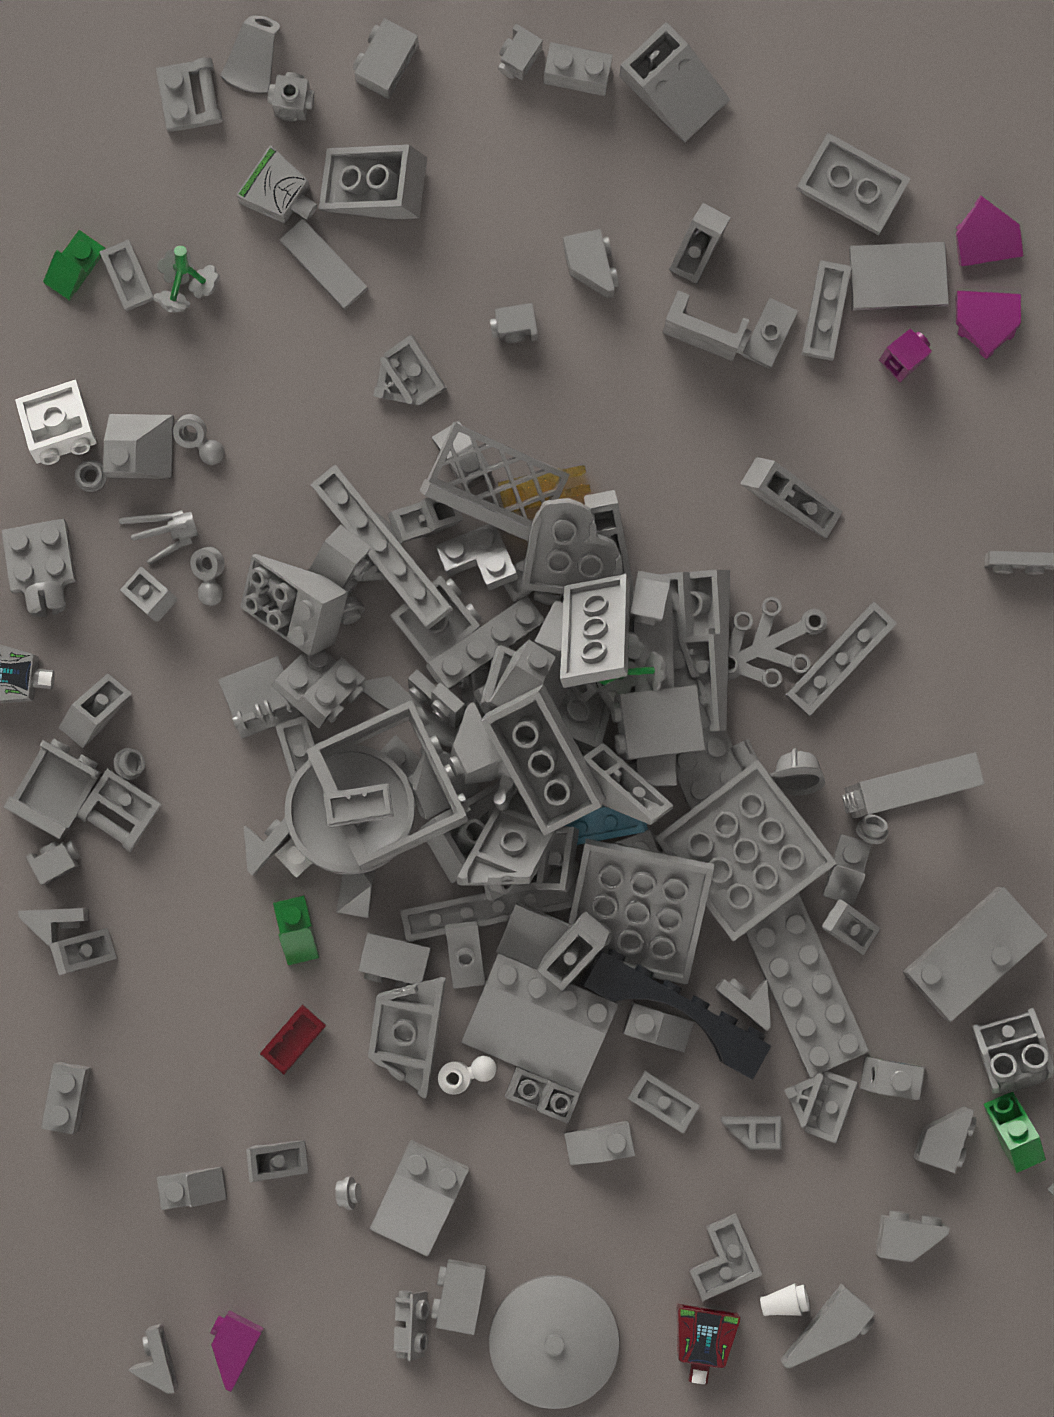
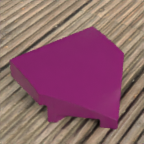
M980 195L974 203L975 206L963 222L956 227L958 230L955 234L959 265L962 267L1024 256L1020 224Z
M957 291L955 298L956 325L959 326L957 334L970 340L980 349L979 354L987 360L993 355L994 350L1005 341L1014 338L1016 330L1020 327L1021 294Z

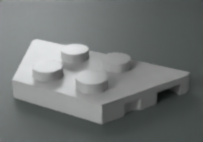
M516 791L506 810L500 811L495 807L457 876V884H530L556 835V830L543 836L523 797Z
M443 977L379 993L375 1003L368 1058L380 1067L387 1068L390 1074L400 1082L405 1080L417 1089V1094L423 1098H427L430 1091L446 978Z

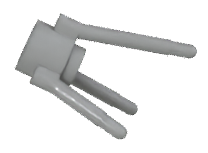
M181 510L168 514L120 518L119 523L135 524L168 521L166 526L131 535L133 541L171 532L173 540L179 538V541L149 558L147 563L152 565L179 548L193 544L191 538L198 536L191 511L183 513Z

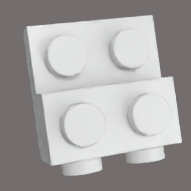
M76 379L15 399L28 448L36 464L41 462L45 465H51L58 462L61 455L71 452L75 455H81L88 452L90 446L97 444Z

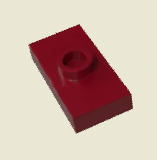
M302 1004L260 1052V1055L285 1075L327 1025Z

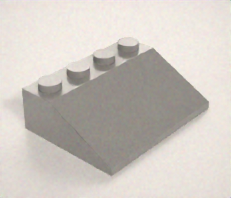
M498 953L461 1043L580 1093L606 1036L618 1003L571 983L562 991L536 968Z

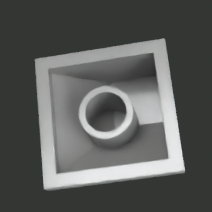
M109 414L104 438L103 472L108 478L172 479L174 416Z
M528 640L513 654L488 704L497 708L544 684L556 708L559 709L569 687L564 688L561 683V665L557 657L531 640Z
M474 702L468 704L452 747L451 758L448 759L454 775H460L464 784L488 782L496 779L498 774L497 765L502 760L481 722L482 717Z

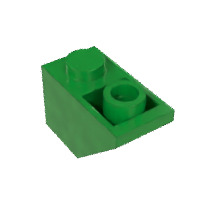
M1014 1092L1007 1093L983 1104L1002 1149L1016 1173L1046 1160L1040 1136Z

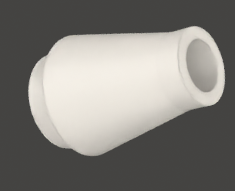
M794 1283L767 1296L760 1297L764 1316H803V1312L810 1311L805 1285L797 1286Z

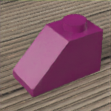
M910 328L885 349L879 361L901 383L932 353V350L929 348L930 342L922 333H915Z
M230 1310L225 1318L220 1315L218 1316L210 1333L215 1336L211 1346L224 1387L231 1392L264 1328Z

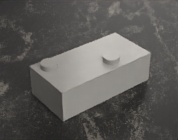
M544 684L485 714L481 722L543 836L602 807L605 796Z
M997 887L909 965L903 973L945 1021L951 1022L1048 935L1005 887Z

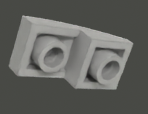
M516 1067L504 1097L535 1109L542 1114L569 1123L580 1093Z

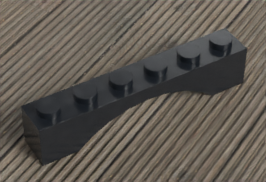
M611 948L608 949L607 953L600 950L595 955L580 984L612 1002L624 999H649L666 1003L681 1010L691 1017L705 1032L720 1062L746 1077L754 1079L771 1048V1045L764 1042L765 1034L750 1026L747 1031L735 1026L738 1019L722 1010L719 1016L708 1010L710 1006L708 1002L693 995L691 1000L680 995L683 988L666 979L663 985L651 979L654 972L638 963L635 969L624 964L626 957Z

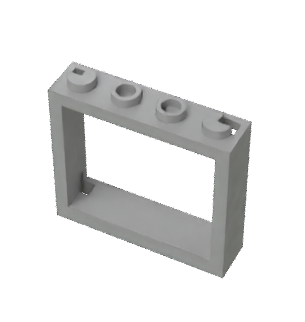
M412 700L305 749L324 792H336L339 790L324 759L410 720L454 815L371 854L367 853L354 824L341 826L361 871H365L468 822L466 812L471 809L463 793L456 794L452 786L453 783L457 782L456 777L449 764L442 765L438 756L443 753L436 735L429 737L424 727L430 724L422 707L415 708Z
M974 752L844 788L846 794L842 795L844 810L846 814L851 813L852 819L984 785L977 754Z

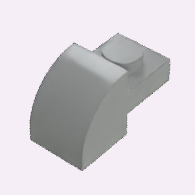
M429 497L419 503L391 511L388 514L400 544L420 537L426 538L435 535L463 520L459 510Z

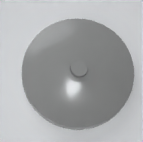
M354 745L324 759L339 791L389 784L394 817L354 824L368 854L411 834L415 819L413 792L406 775L391 758L375 749ZM310 759L304 763L293 777L285 800L287 828L299 851L316 866L333 873L346 875L370 872L391 861L394 857L365 871H361L341 826L328 827L323 796L325 792Z
M561 1275L537 1277L526 1281L512 1290L498 1307L490 1328V1356L494 1369L502 1383L519 1399L531 1405L547 1409L571 1407L595 1395L611 1376L619 1353L617 1323L604 1298L586 1283Z

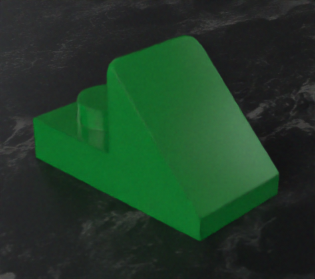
M78 230L62 253L58 250L55 251L43 283L70 301L101 259L100 251L105 250V247L81 230Z
M305 895L274 902L273 906L280 932L278 936L287 964L293 965L320 958Z

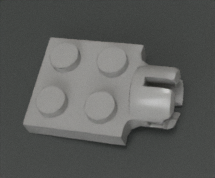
M65 519L1 530L10 591L13 594H25L27 610L32 616L47 617L45 600L48 609H52L53 615L63 612L66 607L64 587L69 583L76 582Z

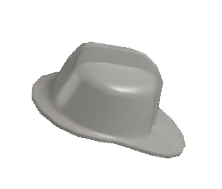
M793 748L790 753L781 756L777 761L776 771L770 774V777H772L783 793L788 795L814 793L825 785V777L817 758L809 752L798 751L797 748Z

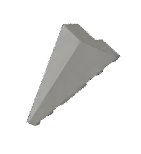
M730 570L659 574L671 577L668 591H672V612L675 615L678 627L676 634L691 677L697 681L701 696L698 698L701 705L706 707L711 722L709 729L710 731H725L727 726Z

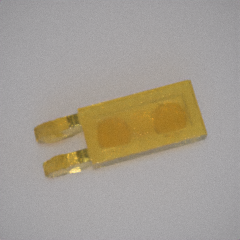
M584 465L562 469V471L570 474L569 478L579 477L586 473ZM552 473L537 477L542 493L554 489L559 477ZM533 479L516 485L521 501L538 495ZM509 480L497 482L498 487L509 483ZM581 484L568 489L563 488L559 499L590 493V485ZM512 487L500 492L503 508L517 503ZM540 500L524 506V510L541 507ZM516 509V510H513L512 512H519L520 510H519V509Z

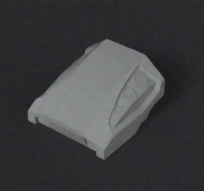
M1034 1008L1028 1009L1026 1013L995 1023L972 1026L974 1039L983 1060L992 1093H1010L1040 1084L1054 1076V1066Z

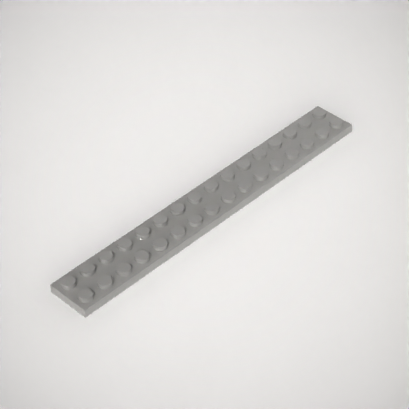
M672 612L674 688L696 685L699 697L701 693L696 679L692 678L676 634L678 627L675 615ZM629 619V632H633V619ZM699 698L705 750L676 753V779L690 810L742 772V768L731 750L733 745L727 731H710L709 726L711 722L706 707L701 705ZM797 893L745 932L808 1076L811 1078L869 1052L802 899L799 893Z

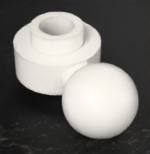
M488 1056L477 1057L469 1067L459 1061L449 1062L440 1069L438 1083L444 1092L452 1095L460 1094L470 1086L471 1080L474 1078L481 1082L491 1080L496 1074V1063ZM451 1072L459 1076L457 1084L450 1083L448 1077Z

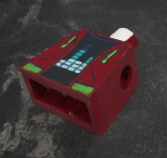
M677 1303L678 1360L691 1363L689 1382L708 1384L710 1367L725 1368L741 1317L736 1312Z

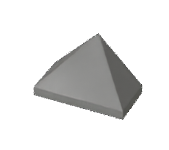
M376 869L362 874L342 875L337 913L368 918Z

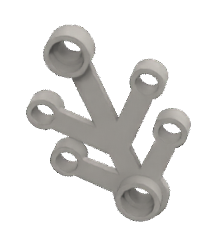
M769 597L762 603L761 609L763 613L752 646L740 651L745 631L752 626L753 618L746 611L738 612L733 618L734 629L728 647V658L734 661L735 666L733 669L728 670V680H734L742 675L762 682L767 688L777 687L782 680V675L777 669L770 668L765 671L747 664V662L757 657L789 667L796 674H803L808 671L810 660L806 655L798 654L794 656L775 648L805 633L808 635L820 634L827 625L825 614L821 610L810 609L803 614L800 622L768 637L774 618L779 614L782 607L781 602L777 598ZM767 602L776 603L777 611L774 613L768 612L766 610ZM739 616H746L749 620L748 626H739L737 618ZM817 616L820 619V625L812 627L809 624V617ZM798 658L803 659L806 662L805 669L798 670L794 664L795 660ZM771 672L777 675L778 679L775 684H769L766 681L768 673Z

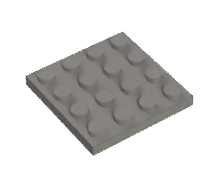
M756 760L655 837L667 855L714 864L706 906L732 941H735L837 864L759 760Z
M586 838L568 924L573 925L586 911L610 931L601 951L607 953L609 948L626 957L624 964L635 969L638 963L654 972L653 978L688 984L714 864Z

